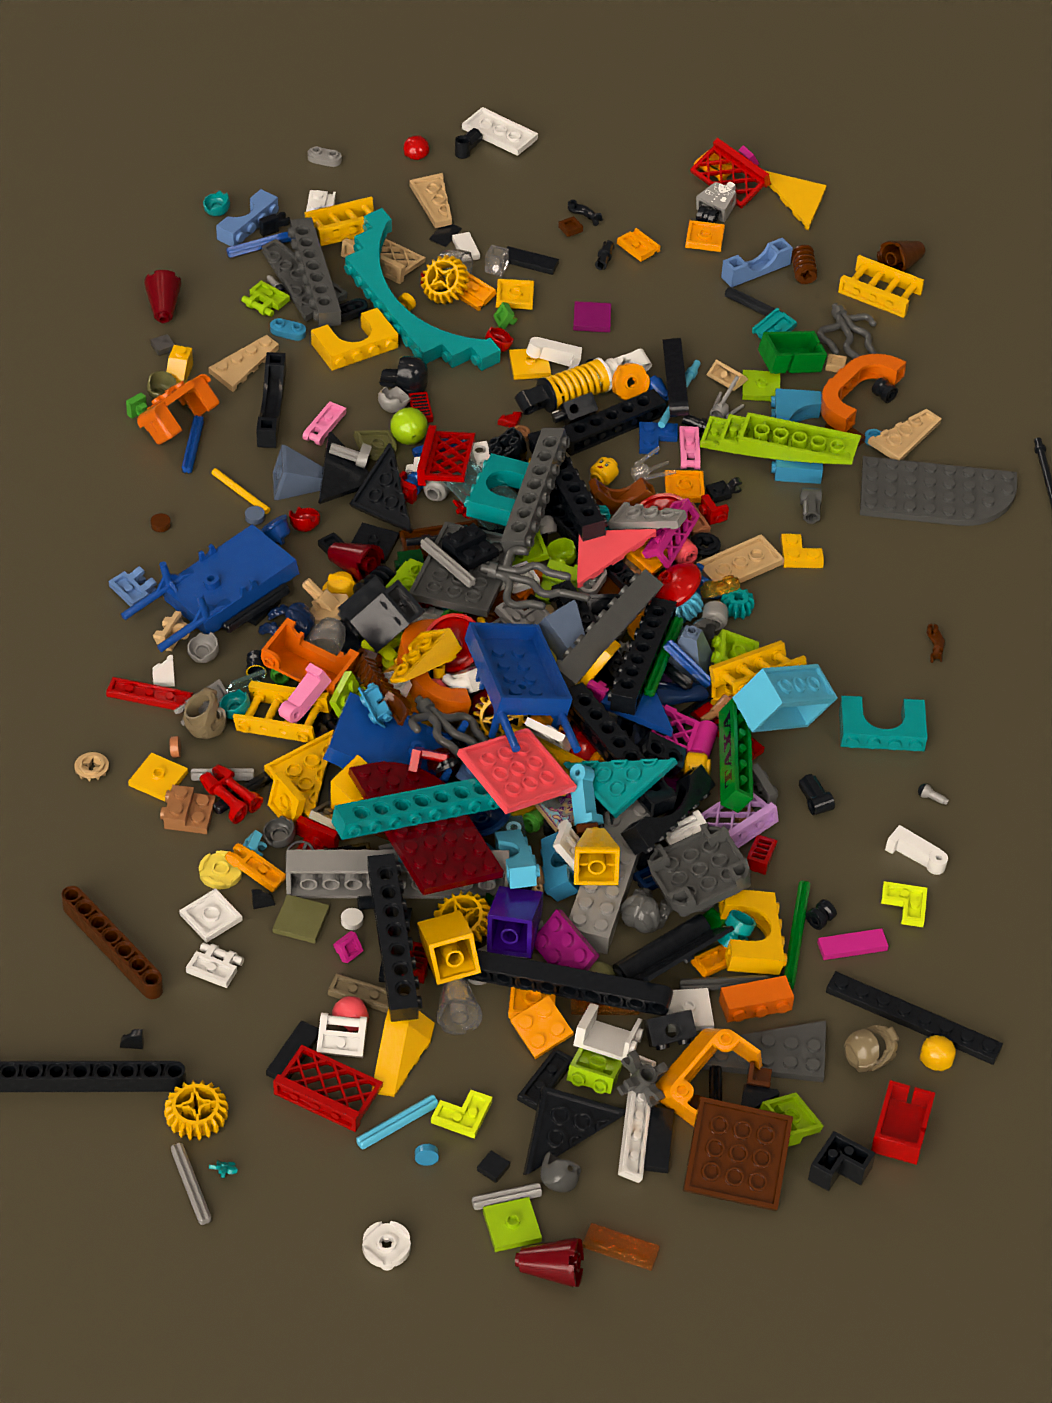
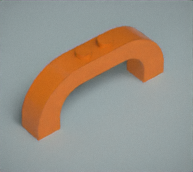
M867 354L851 360L843 368H840L837 374L830 378L823 388L821 400V415L823 419L834 429L847 432L855 424L857 409L846 405L841 400L860 382L867 379L884 377L890 384L895 386L905 375L906 361L886 354Z
M436 619L414 622L404 630L397 652V665L402 664L403 660L401 658L404 654L409 653V644L420 632L426 631L429 625ZM428 672L410 680L412 687L409 692L414 700L417 696L421 695L423 698H429L435 704L436 709L442 713H469L472 702L466 688L443 687L434 682Z

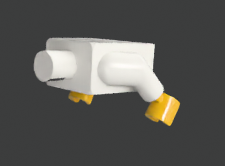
M444 664L439 666V668L433 669V677L442 679V682L449 688H466L468 693L480 690V682L475 680L477 674L475 664L451 675L445 673Z

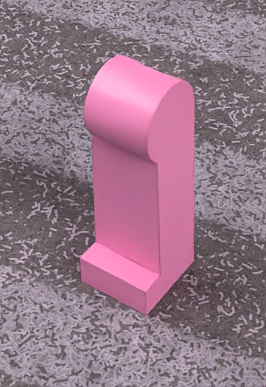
M309 663L305 670L308 673L294 692L279 707V716L290 723H297L331 682V679L324 670L312 663Z

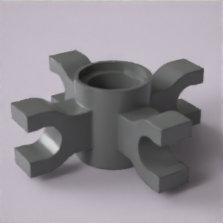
M636 1050L627 1054L628 1057L623 1058L621 1063L632 1075L624 1080V1084L618 1086L617 1090L621 1096L630 1091L638 1094L644 1093L648 1105L652 1108L659 1104L658 1101L665 1098L663 1092L656 1087L654 1082L661 1078L662 1074L669 1069L665 1062L655 1067L649 1064L642 1065Z

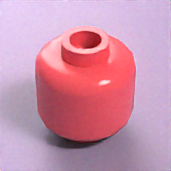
M687 538L674 561L676 563H694L697 559L698 548Z

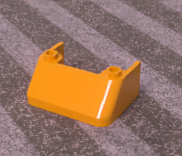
M703 1029L655 1084L665 1095V1098L659 1102L668 1109H674L675 1114L693 1127L697 1110L688 1104L694 1096V1089L690 1082L717 1050L721 1052L734 1051L749 1063L750 1061L755 1062L754 1066L759 1070L762 1067L761 1050L730 1029Z

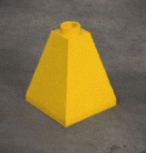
M586 828L576 844L574 885H618L620 847L605 828Z

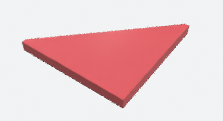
M656 529L605 530L606 535L587 541H582L579 535L577 588H581L583 583L589 579L593 580L608 566H613L624 559V556L630 551L634 552L643 546L648 539L655 538Z

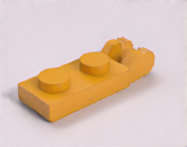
M236 843L233 847L235 853L230 851L225 855L227 862L233 867H238V869L272 893L286 880L284 872L253 850H249L239 843Z

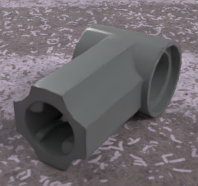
M801 488L800 505H803V520L808 524L820 521L822 489Z

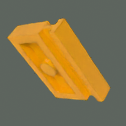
M637 228L633 232L630 231L617 238V244L640 262L653 256L655 252H660L661 246Z
M470 274L467 276L470 282L465 283L468 289H463L464 295L460 294L458 297L466 304L480 311L481 307L485 306L497 294L496 289Z

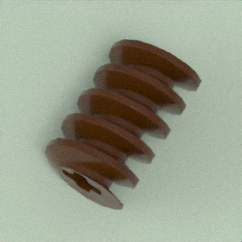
M810 245L797 246L792 252L795 278L801 284H810L817 278L814 250Z

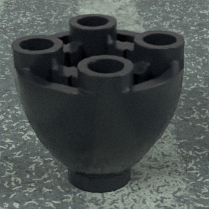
M514 427L508 428L505 433L489 441L490 455L493 453L527 462L525 438Z

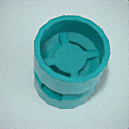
M731 910L725 921L726 926L723 927L733 926L734 930L718 939V942L727 948L730 939L748 941L747 936L752 934L756 921L744 912Z

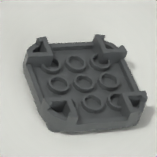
M708 823L700 825L701 831L665 848L661 844L656 845L653 854L647 860L652 878L665 900L682 917L705 909L751 886V872L747 858L743 857L730 837L729 830L724 825L720 828L709 826Z

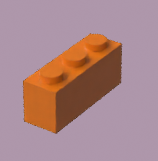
M786 975L722 987L719 997L727 1023L733 1021L740 1022L754 1017L761 1018L775 1013H785L792 1010L794 995Z

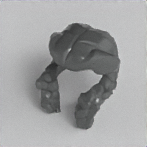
M636 888L633 895L629 896L622 903L620 912H622V920L625 925L635 928L640 933L650 934L664 927L673 909L665 899H662L659 904V912L658 904L651 898L653 897L652 890L649 888Z

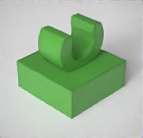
M502 302L493 315L499 328L506 329L508 324L514 325L518 318L514 317L515 313L510 305Z
M139 393L126 400L127 415L131 419L139 416L148 408L146 396L143 393Z

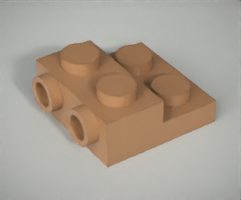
M172 785V789L167 790L165 795L167 806H162L160 819L164 821V829L207 834L216 796L194 793V787Z

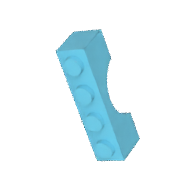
M521 829L495 832V850H509V858L506 859V877L510 889L537 886L540 868L539 864H536L535 855H532L531 846H528L527 836H523Z

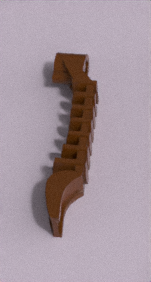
M365 648L358 649L357 652L360 653L359 661L354 672L358 674V678H361L365 688L370 683H375V685L379 686L384 699L378 703L380 704L385 700L393 713L392 717L398 725L403 726L406 717L411 711L410 702L400 694V690L394 689V685L388 683L389 680L384 678V673H381L383 669L381 654Z

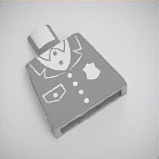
M714 182L697 195L696 209L698 210L701 205H704L710 210H719L718 220L725 222L736 205L735 184L728 182L726 185Z

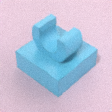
M255 830L245 839L243 846L253 850L262 857L263 854L258 849L264 851L267 845L260 841L263 834Z

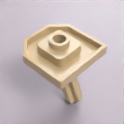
M310 578L305 580L302 586L314 598L311 602L313 606L310 612L315 617V624L331 625L341 620L337 615L339 613L337 608L348 599L347 594L330 593L327 589L322 591Z

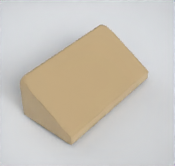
M717 359L706 374L729 388L734 378L739 376L732 391H735L748 380L746 376Z

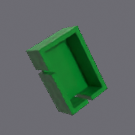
M815 331L764 332L758 347V351L771 374L786 373V371L789 373L821 372L827 357L822 344H819L820 340Z

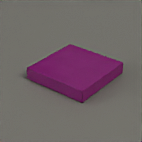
M575 301L574 331L610 332L611 303Z

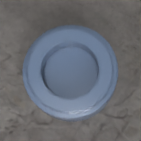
M259 506L247 508L245 511L246 522L253 525L261 524L265 520L263 508Z

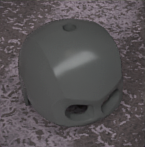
M548 1152L541 1166L540 1177L544 1185L550 1190L566 1193L576 1187L582 1169L576 1163L560 1159ZM569 1165L573 1167L572 1171H568L567 1167Z

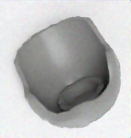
M384 387L378 393L380 406L389 413H396L400 409L405 408L411 400L399 387H394L390 390Z

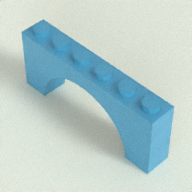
M776 388L775 396H771V407H774V409H771V417L794 422L819 418L821 391ZM772 459L774 461L771 463V473H774V481L821 484L823 463Z

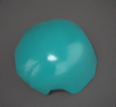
M219 190L217 193L206 196L203 201L205 212L211 216H222L227 213L230 208L228 193L223 194Z
M237 689L236 692L224 695L219 702V707L225 710L226 718L233 719L234 713L245 715L251 702L247 692Z

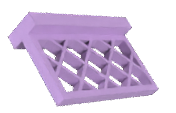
M754 792L753 799L745 806L748 807L747 812L737 813L733 810L732 812H721L724 806L719 801L701 813L704 819L716 818V823L707 822L709 826L722 828L724 825L727 829H730V837L738 848L779 822L777 806L772 802L767 804ZM751 807L762 808L757 812H751ZM731 818V823H719V819ZM735 818H746L740 823H734Z

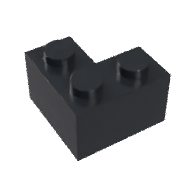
M833 1131L812 1162L808 1180L827 1191L831 1189L839 1175L862 1185L872 1170L876 1153Z

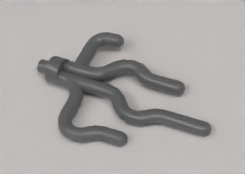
M834 303L831 314L836 322L818 329L817 337L820 342L828 346L832 354L838 355L839 350L837 346L824 334L841 328L846 336L843 349L849 357L854 359L860 356L859 353L851 349V344L854 340L851 331L865 338L864 345L869 354H878L872 345L873 338L871 333L853 323L854 321L866 320L870 326L875 327L877 322L874 317L868 313L848 315L843 305Z
M513 546L509 548L505 554L503 564L490 562L489 565H481L480 572L488 573L487 577L497 578L505 583L503 601L512 609L534 608L544 610L546 608V604L540 601L512 600L513 582L529 585L538 596L543 598L565 597L585 602L591 599L589 594L566 589L544 590L535 579L523 576L522 574L531 570H539L551 578L566 581L571 579L570 573L550 569L540 562H530L521 567H512L513 556L515 554L526 555L528 553L527 547Z
M421 695L415 698L417 703L416 710L419 713L410 716L408 719L409 727L414 733H420L421 727L418 722L428 720L433 726L432 732L436 742L448 749L456 758H459L457 755L459 747L442 736V728L451 737L465 742L469 746L478 742L473 737L457 731L449 722L466 720L470 725L471 732L479 742L488 740L473 716L464 712L442 713L436 709L435 704L429 698H423Z

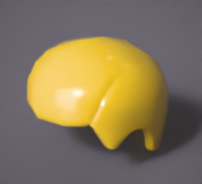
M933 1035L926 1038L923 1042L920 1060L926 1067L932 1070L944 1071L952 1066L956 1055V1048L953 1042L946 1037Z

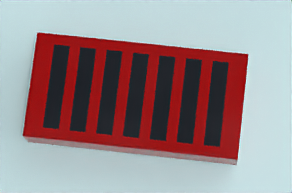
M427 392L408 393V396L411 398L409 401L410 407L420 410L425 415L428 423L433 422Z

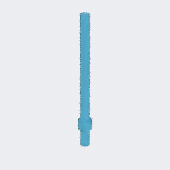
M695 360L692 366L688 367L685 372L686 387L689 386L690 382L698 374V368L701 365L699 360ZM669 405L658 422L660 428H664L670 419Z

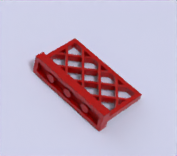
M717 137L713 141L714 146L690 169V172L709 186L714 182L726 185L728 182H733L734 184L745 183L746 189L735 190L736 194L746 193V197L742 201L736 199V205L742 209L763 187L767 188L771 184L770 176L766 171ZM714 153L719 156V160L709 161V158ZM730 163L732 165V169L722 170V164ZM720 164V170L710 171V165ZM701 166H707L708 172H699L697 169ZM735 173H744L745 178L735 179ZM722 174H732L733 179L723 180ZM720 175V181L713 182L710 180V176ZM748 182L758 183L755 188H748Z
M429 425L417 467L418 486H426L427 480L465 482L476 438L475 433L437 431V425ZM440 438H447L449 440L442 441ZM454 443L457 444V446H455V447L449 446V445H452V444H454ZM443 448L446 449V451H444V452H439V451H438V450H441V449H443ZM464 449L465 452H463V453H461V454L458 452V451ZM451 454L454 455V457L450 459L447 457ZM440 459L443 460V462H441V463H439V464L436 463V461H438V460H440ZM459 460H461V461L463 462V463H460V464H458V465L455 463V462H457V461H459ZM446 466H451V467H452V468L447 469V470L444 469V467H446ZM435 471L441 472L439 474H432ZM455 472H459L461 475H452V474L455 473Z
M304 1045L299 1047L282 1074H278L273 1080L275 1095L354 1132L359 1128L360 1120L383 1087L382 1081ZM305 1054L312 1057L313 1062L301 1065L299 1059ZM329 1065L333 1068V1072L321 1074L319 1067ZM316 1069V1076L305 1078L303 1070ZM300 1072L302 1079L292 1081L287 1077L290 1073ZM346 1074L353 1076L354 1081L343 1084L339 1077ZM336 1077L338 1085L325 1087L323 1080ZM320 1081L322 1089L311 1090L307 1084ZM370 1084L374 1086V1089L370 1092L362 1093L360 1085ZM357 1088L358 1095L346 1097L344 1089ZM340 1090L341 1099L333 1100L329 1098L328 1093ZM361 1100L362 1107L359 1111L349 1107L348 1103Z

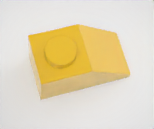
M174 345L168 358L166 372L172 374L176 379V384L182 380L186 383L193 367L192 348Z

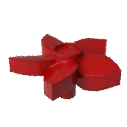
M461 497L459 501L453 500L455 506L458 507L456 513L462 514L465 518L469 519L470 517L466 516L467 508L464 507V497Z

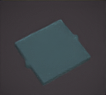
M263 669L233 680L227 685L226 690L230 693L249 685L251 680L260 682L267 672Z

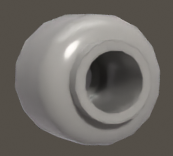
M427 480L423 490L427 498L439 502L444 500L451 491L452 482Z
M710 601L703 606L702 618L713 620L716 623L715 631L721 630L727 625L729 611L724 603Z

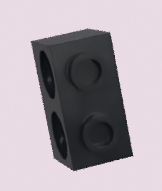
M651 731L639 741L638 747L646 759L657 758L658 760L675 758L678 764L664 776L672 779L683 769L686 754L685 748Z

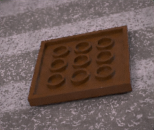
M701 1096L697 1107L683 1191L777 1211L793 1116Z

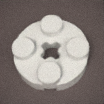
M382 1221L374 1223L365 1231L363 1236L362 1251L365 1258L371 1264L387 1271L402 1264L408 1258L411 1251L408 1230L403 1225L390 1221V1224H382ZM391 1241V1247L384 1248L381 1242L388 1243Z

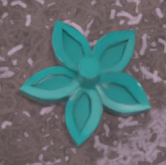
M217 1160L216 1165L209 1164V1169L219 1170L218 1174H221L222 1178H225L226 1173L235 1174L238 1171L234 1162H221Z

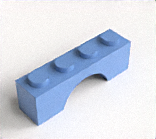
M260 189L250 198L249 214L242 217L227 216L216 225L217 240L229 246L242 243L245 238L260 227L259 219L277 214L279 209L278 197Z
M783 238L767 243L764 251L751 261H744L739 255L723 260L721 278L730 287H734L791 264L793 247Z

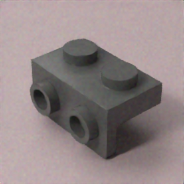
M758 763L752 765L753 792L767 804L772 802L776 805L778 798L777 788L774 785L772 786L768 780L767 773L761 769ZM752 807L754 812L762 809L761 807Z

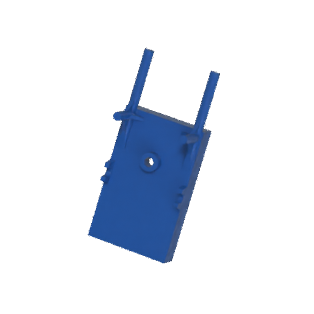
M252 524L215 549L214 545L210 544L208 546V553L204 554L202 550L198 552L199 561L179 574H171L165 561L160 562L162 579L157 589L122 612L121 616L124 620H127L163 595L167 603L177 611H181L182 615L190 621L189 624L157 645L159 651L163 652L196 628L204 634L216 632L223 627L225 621L282 583L290 581L300 574L296 559Z
M469 622L464 639L477 668L475 680L480 682V690L486 689L494 708V716L488 736L496 738L501 724L512 751L518 752L520 751V745L507 715L551 716L553 718L551 726L558 730L561 725L573 752L579 753L581 747L567 718L573 699L539 624Z
M352 692L349 693L323 757L324 760L342 768L357 755L362 757L368 764L386 761L409 765L412 749L417 746L428 750L449 753V757L456 759L448 749L436 742L433 737V727L418 722L421 732L414 733L408 725L409 715L406 717L403 726L398 725L393 717L388 722L384 721L385 728L374 724L368 716V713H370L368 707L362 704L359 695ZM463 720L457 731L465 733L469 725L468 721ZM441 731L442 736L446 739L451 740L453 738L447 732ZM422 759L421 769L435 775L445 784L448 783L454 766L436 774L434 770L440 762Z

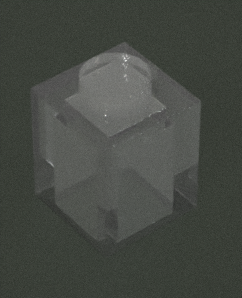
M491 245L485 255V272L502 277L508 267L509 249Z

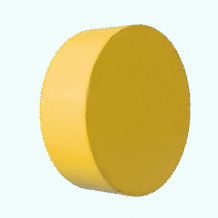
M403 293L397 299L408 311L416 307L415 299L409 293Z

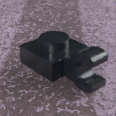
M280 212L278 215L272 214L259 219L260 234L265 237L279 232V227L290 224V217L286 218V213Z
M739 477L731 479L727 484L722 480L706 485V492L714 503L731 499L733 493L741 492L742 489L739 485L742 482Z

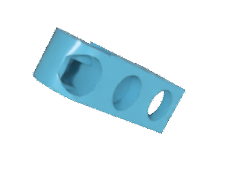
M575 764L570 770V778L577 785L576 790L571 792L574 825L597 822L598 825L604 824L603 815L597 814L593 789L594 770L583 764Z

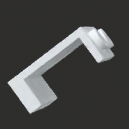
M590 1003L577 1026L573 1046L620 1061L628 1057L627 1054L636 1050L637 1043L641 1042L644 1029H641L642 1019L638 1018L633 1029L628 1031L597 1021L599 1005Z

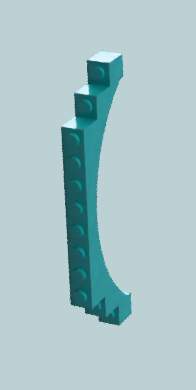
M383 208L365 215L364 232L354 236L355 245H353L355 252L345 257V272L347 275H351L356 286L363 290L365 297L372 301L374 308H378L402 338L404 345L411 349L414 357L422 359L427 364L442 356L444 362H448L452 368L471 359L472 363L475 366L477 365L481 371L499 363L501 350L491 338L487 340L475 339L440 330L417 318L396 299L385 281L380 266L383 243L387 234L392 232V219Z

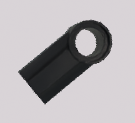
M473 128L465 135L455 138V156L457 158H468L470 150L482 141L483 135L479 129Z
M808 774L799 780V787L807 799L808 809L813 816L834 810L835 802L832 794L829 791L825 792L816 776Z

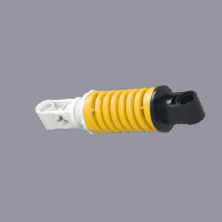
M637 349L614 359H606L605 362L602 358L598 357L586 364H581L549 377L539 378L536 387L519 392L514 399L524 415L532 414L543 408L547 412L552 413L559 409L558 407L562 403L590 392L593 395H598L599 393L610 391L612 389L613 375L619 365L635 363L641 365L647 372L652 367V363L643 349Z

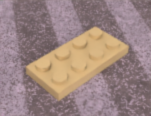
M761 534L697 563L704 565L702 576L713 580L711 586L720 593L783 565L784 558Z

